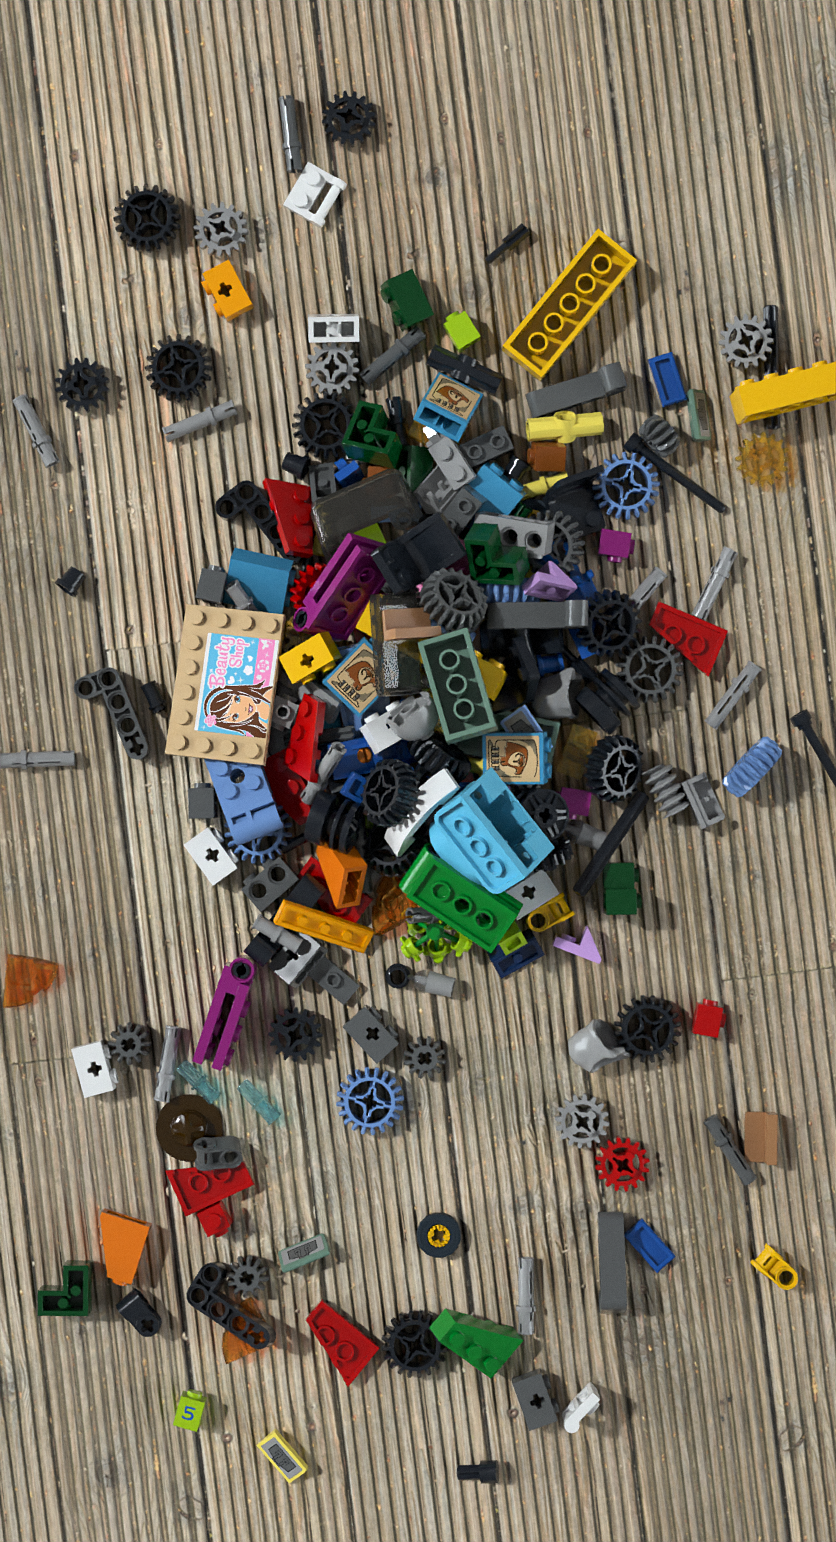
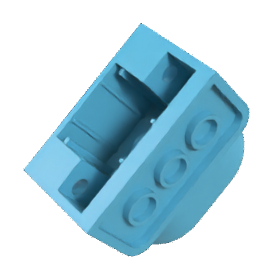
M492 767L476 781L469 783L463 790L455 794L435 814L434 821L429 826L430 841L440 858L466 878L480 884L493 894L502 893L526 878L555 848Z

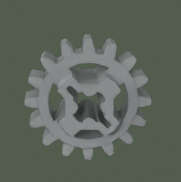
M224 202L220 203V208H216L214 203H211L210 211L203 208L204 216L196 217L200 225H195L194 231L200 232V234H197L195 239L196 241H203L200 244L202 250L208 247L209 256L215 251L218 258L222 257L223 252H226L228 257H231V250L234 249L240 252L239 243L246 244V240L242 235H248L249 231L242 227L247 225L246 219L240 220L243 214L241 210L234 213L235 207L232 204L227 209ZM222 214L221 217L212 219L213 216ZM232 219L237 223L238 232L230 226ZM224 225L226 233L221 232L220 235H218L217 230L215 228H222V226ZM205 228L212 233L210 242L205 237ZM227 241H230V242H231V243L228 244V245L221 246V244L224 243V242H227Z
M744 314L741 321L735 316V323L733 325L729 322L726 323L728 331L720 332L721 336L725 338V340L719 341L720 346H725L720 352L722 355L728 354L726 362L729 364L734 360L735 368L737 369L741 364H744L745 370H748L749 364L752 363L757 368L758 360L766 362L767 359L764 354L772 353V349L768 345L773 344L774 340L773 338H767L772 331L771 329L764 330L766 322L757 323L758 318L756 315L752 320H748L747 314ZM745 326H751L757 330L752 332L746 330ZM736 330V339L729 344L730 337ZM741 333H743L748 340H751V352L748 350V347H746L744 344L740 345L741 343H743V337ZM763 340V346L759 353L756 354V346ZM741 352L746 354L748 358H741L735 354Z
M322 342L323 349L319 350V348L314 347L315 356L309 354L307 356L311 364H305V369L311 370V372L306 375V378L314 379L311 387L319 386L318 392L320 394L324 390H328L329 397H332L333 391H337L340 396L342 395V388L348 391L351 390L349 382H357L353 374H358L359 369L353 367V365L358 363V359H351L354 352L352 349L346 352V345L344 343L338 348L336 342H332L331 347ZM328 353V357L323 362L318 361L323 355ZM338 354L342 355L349 365L341 363L338 359ZM334 358V364L339 370L334 371L331 379L329 370L326 368L331 366L332 359ZM316 373L324 375L326 384L319 380ZM347 375L341 383L336 384V380L341 376Z
M586 1093L582 1094L581 1099H578L576 1094H573V1101L570 1102L565 1098L564 1103L566 1106L564 1108L558 1106L557 1109L561 1115L555 1116V1120L561 1122V1124L556 1126V1130H563L560 1138L563 1140L568 1137L569 1146L577 1142L578 1149H581L583 1143H586L591 1148L592 1140L600 1143L599 1134H607L603 1126H609V1121L604 1120V1117L609 1114L607 1111H601L604 1106L602 1102L597 1105L595 1104V1096L587 1100ZM584 1104L591 1107L584 1110L578 1109L576 1105ZM569 1112L572 1117L571 1122L566 1127L565 1118ZM575 1112L582 1118L587 1116L586 1122L589 1129L582 1124L576 1125L578 1120ZM598 1115L599 1123L595 1130L593 1127V1119L596 1118V1116ZM577 1132L586 1133L588 1136L577 1137L574 1135Z

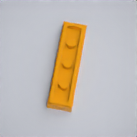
M283 899L273 919L275 925L360 953L365 952L375 933L372 928Z

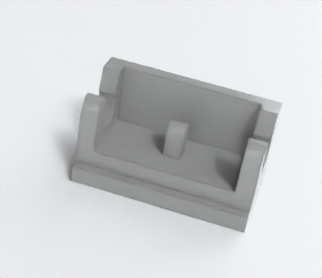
M437 465L413 493L426 514H435L437 512L443 513L459 491H454Z
M705 772L681 782L682 791L685 792V797L690 802L689 806L700 829H704L725 818Z

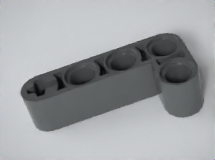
M614 362L600 367L596 372L532 391L525 396L532 418H540L621 393L628 386L621 363Z
M588 600L487 603V629H577L575 627H588Z
M106 667L79 678L74 683L75 694L85 700H91L103 695L127 755L136 760L146 758L150 753V744L120 672L114 668ZM108 672H113L116 676V681L111 686L105 685L103 680ZM89 681L93 687L89 695H83L80 690L82 683ZM117 695H122L125 698V705L121 709H116L113 706V699ZM131 718L135 723L133 731L127 733L123 730L122 724L125 719ZM140 734V737H135L138 744L144 745V748L141 749V755L132 752V749L135 748V743L132 739L127 741L126 737Z
M623 1211L598 1212L599 1313H625L627 1310Z

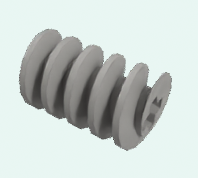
M660 764L641 774L642 776L650 775V778L645 783L646 785L654 784L650 794H659L654 803H663L658 811L667 812L664 818L684 810L690 804L689 801H681L686 795L685 792H677L681 787V783H672L677 775L675 773L668 774L673 768L671 764Z

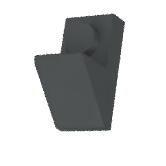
M333 462L308 466L312 504L320 505L338 502Z

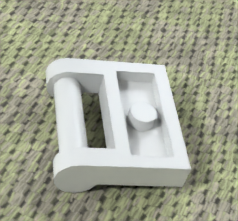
M308 162L285 200L283 207L322 228L326 222L324 219L340 191H344L347 184ZM328 183L332 186L317 213H311V208L325 184Z
M591 1382L562 1411L564 1427L569 1433L578 1431L579 1421L586 1414L591 1415L600 1405L598 1403L600 1400L598 1390Z

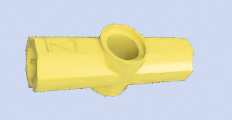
M562 410L556 412L551 417L529 418L526 421L528 442L554 439L559 443H571L576 437L602 435L604 432L603 415L601 412L575 414L572 411Z

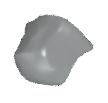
M571 667L550 677L541 678L534 701L531 702V707L537 718L548 720L577 719L580 708L574 697L580 692L579 687L583 679L582 675L576 674L575 669Z
M593 1019L586 1027L568 1039L571 1059L576 1065L581 1066L590 1073L596 1072L604 1065L629 1058L631 1052H626L624 1045H617L618 1039L614 1035L612 1028L601 1019Z

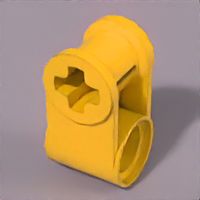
M563 892L559 893L528 913L525 918L527 927L532 931L541 932L575 914L574 911L569 909L563 898L565 894ZM536 913H540L544 918L543 925L538 928L533 927L531 924V918Z
M766 1243L764 1245L765 1249L755 1260L752 1259L750 1263L784 1290L794 1288L798 1282L796 1271L776 1250ZM783 1271L792 1272V1278L789 1282L783 1283L779 1281V1275Z

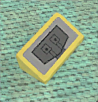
M276 1428L256 1445L288 1483H291L308 1470V1465Z

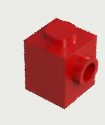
M703 998L702 1003L696 1002L691 1027L692 1033L718 1038L720 1027L724 1028L726 1013H723L721 1006H717L718 1001Z
M222 1200L199 1210L197 1213L207 1237L214 1235L217 1238L229 1232L228 1227L231 1226L233 1221Z

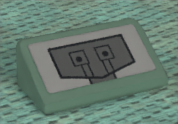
M690 389L686 393L692 441L711 440V431L705 391Z
M321 1233L280 1250L278 1256L283 1273L328 1256L331 1249L325 1235Z

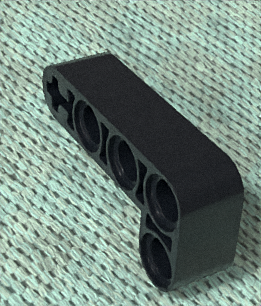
M246 480L238 483L216 501L215 510L223 520H233L246 510L282 558L293 560V564H298L303 560V557H287L283 546L281 548L278 547V545L282 544L281 539L271 537V530L278 526L274 511H271L269 502L253 482ZM244 487L253 488L254 494L250 499H243L240 496V492ZM225 502H231L234 505L233 512L228 515L221 513V505ZM261 506L269 509V515L265 519L256 517V510Z
M307 872L285 900L312 908L327 887ZM276 911V912L273 914V916L269 919L270 921L274 922L273 919H274V917H275L277 911ZM284 928L285 930L289 931L290 933L293 931V930ZM259 932L243 952L260 966L264 967L281 944L271 942V938Z
M210 1262L203 1265L187 1290L186 1298L188 1303L251 1347L263 1349L271 1346L276 1339L275 1330L219 1291L227 1278V1267L221 1262ZM211 1267L216 1268L218 1271L216 1280H213L209 1275ZM199 1288L205 1293L203 1301H199L196 1296ZM219 1302L225 1306L223 1316L217 1312V1304ZM239 1316L243 1317L246 1321L244 1329H240L237 1325ZM264 1332L263 1338L266 1340L261 1342V1336L257 1333Z

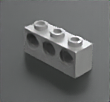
M488 511L475 513L474 523L498 524L502 546L526 547L527 556L536 559H542L543 556L551 553L555 528L554 522ZM510 529L517 533L516 542L509 538ZM534 533L540 535L542 539L540 546L533 542Z

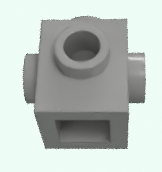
M283 694L282 698L276 695L271 722L272 727L280 731H284L285 727L288 729L292 728L299 711V705L296 704L298 699L287 694ZM281 707H285L288 711L285 717H280L278 714V710Z

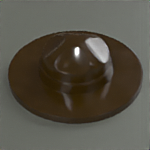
M184 1094L171 1099L161 1109L156 1121V1136L159 1144L168 1155L180 1161H195L197 1154L193 1144L197 1139L203 1137H222L223 1122L216 1106L208 1099L195 1094Z

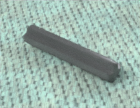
M344 726L323 729L322 735L318 736V744L353 740L356 738L355 727ZM291 733L284 735L286 747H288Z

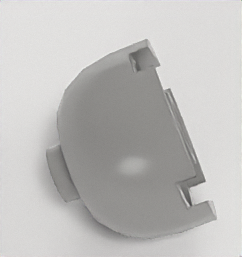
M420 692L422 697L417 699L413 695L408 697L391 711L390 714L393 718L391 720L387 718L386 721L398 737L407 741L419 739L423 741L433 735V729L437 725L439 715L435 702L428 692Z

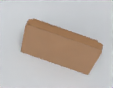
M424 608L386 609L382 611L384 641L430 639L442 635L441 626H431L430 614L424 613Z
M746 1111L744 1158L747 1162H765L766 1165H777L778 1114L775 1112Z

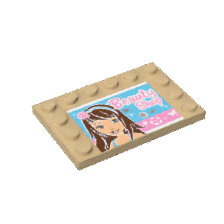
M186 604L165 754L260 766L266 765L280 665L278 657L281 656L286 621L284 614Z

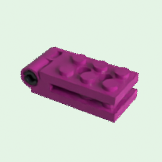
M349 532L303 600L306 607H300L295 612L293 617L294 629L313 636L328 631L334 642L347 640L360 620L369 600L373 602L386 583V579L371 556L373 550L385 543Z
M240 955L232 962H227L224 965L192 1060L193 1062L202 1064L206 1059L209 1060L212 1057L216 1043L212 1042L214 1035L217 1036L222 1028L224 1019H221L220 1016L227 995L230 993L236 996L211 1068L221 1071L224 1066H229L235 1052V1049H232L231 1046L240 1037L243 1026L239 1025L241 1018L247 1016L251 1002L247 1001L257 971V963L248 955ZM244 965V967L246 968V972L242 973V971L240 970V966Z

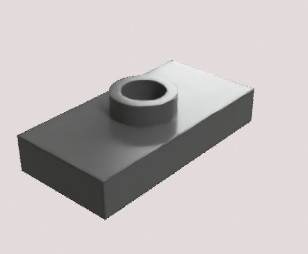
M325 955L308 975L343 1005L360 987L357 982Z

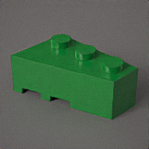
M447 1308L443 1310L429 1327L440 1343L490 1379L524 1341L513 1326H502L495 1324L491 1320H480L472 1315Z

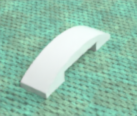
M442 769L418 788L420 792L417 793L416 798L419 801H415V810L409 812L410 818L404 819L403 825L398 824L396 827L387 828L384 839L397 857H401L415 841L412 835L438 805H445L460 789V786L448 769Z

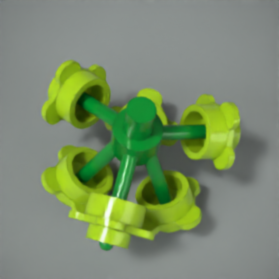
M404 916V922L408 925L407 932L411 936L408 939L405 936L400 937L403 944L401 951L408 959L412 957L416 962H419L421 960L419 955L423 953L425 956L433 958L434 962L439 964L443 962L446 954L452 952V949L456 951V956L460 957L463 952H468L472 946L473 941L458 931L454 936L445 933L444 929L452 930L454 928L442 920L434 924L426 922L409 924L406 919L413 916ZM425 931L427 933L419 940L415 937L417 933H424ZM443 938L450 940L451 944L446 943V941ZM428 939H430L427 943V946L423 947L422 944Z

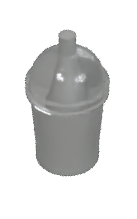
M582 820L570 821L564 832L565 837L572 844L576 843L595 850L599 849L607 836V832L590 826Z
M431 969L419 970L415 976L408 975V979L414 981L415 988L421 991V993H431L451 998L456 978L433 972Z

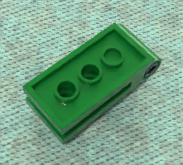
M430 843L425 844L399 883L400 889L407 894V898L489 953L493 952L523 906V903L505 891L493 894L480 884L466 878L440 858Z

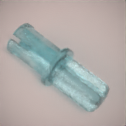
M188 1060L183 1061L177 1067V1072L192 1086L191 1089H195L209 1105L220 1096L221 1093L206 1079L207 1076L205 1074L202 1076Z
M244 1080L238 1086L237 1090L252 1105L251 1109H255L266 1120L268 1125L281 1115L268 1102L267 1096H263L249 1080Z

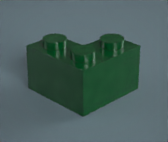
M359 400L341 444L348 458L394 469L403 446L396 432L385 430L389 419L382 405Z
M474 523L464 539L471 579L478 581V583L521 585L530 568L526 547L502 546L498 524Z
M633 862L607 863L602 870L603 913L606 915H636L637 909H641V894L637 893V889H635V883H639V868H634Z
M67 1260L63 1265V1285H42L39 1288L38 1316H89L92 1311V1260Z

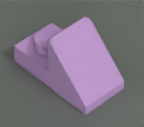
M550 560L522 585V589L525 595L563 602L577 589V585Z
M587 926L584 929L579 944L575 943V937L562 933L561 937L555 935L552 942L553 946L600 964L602 959Z

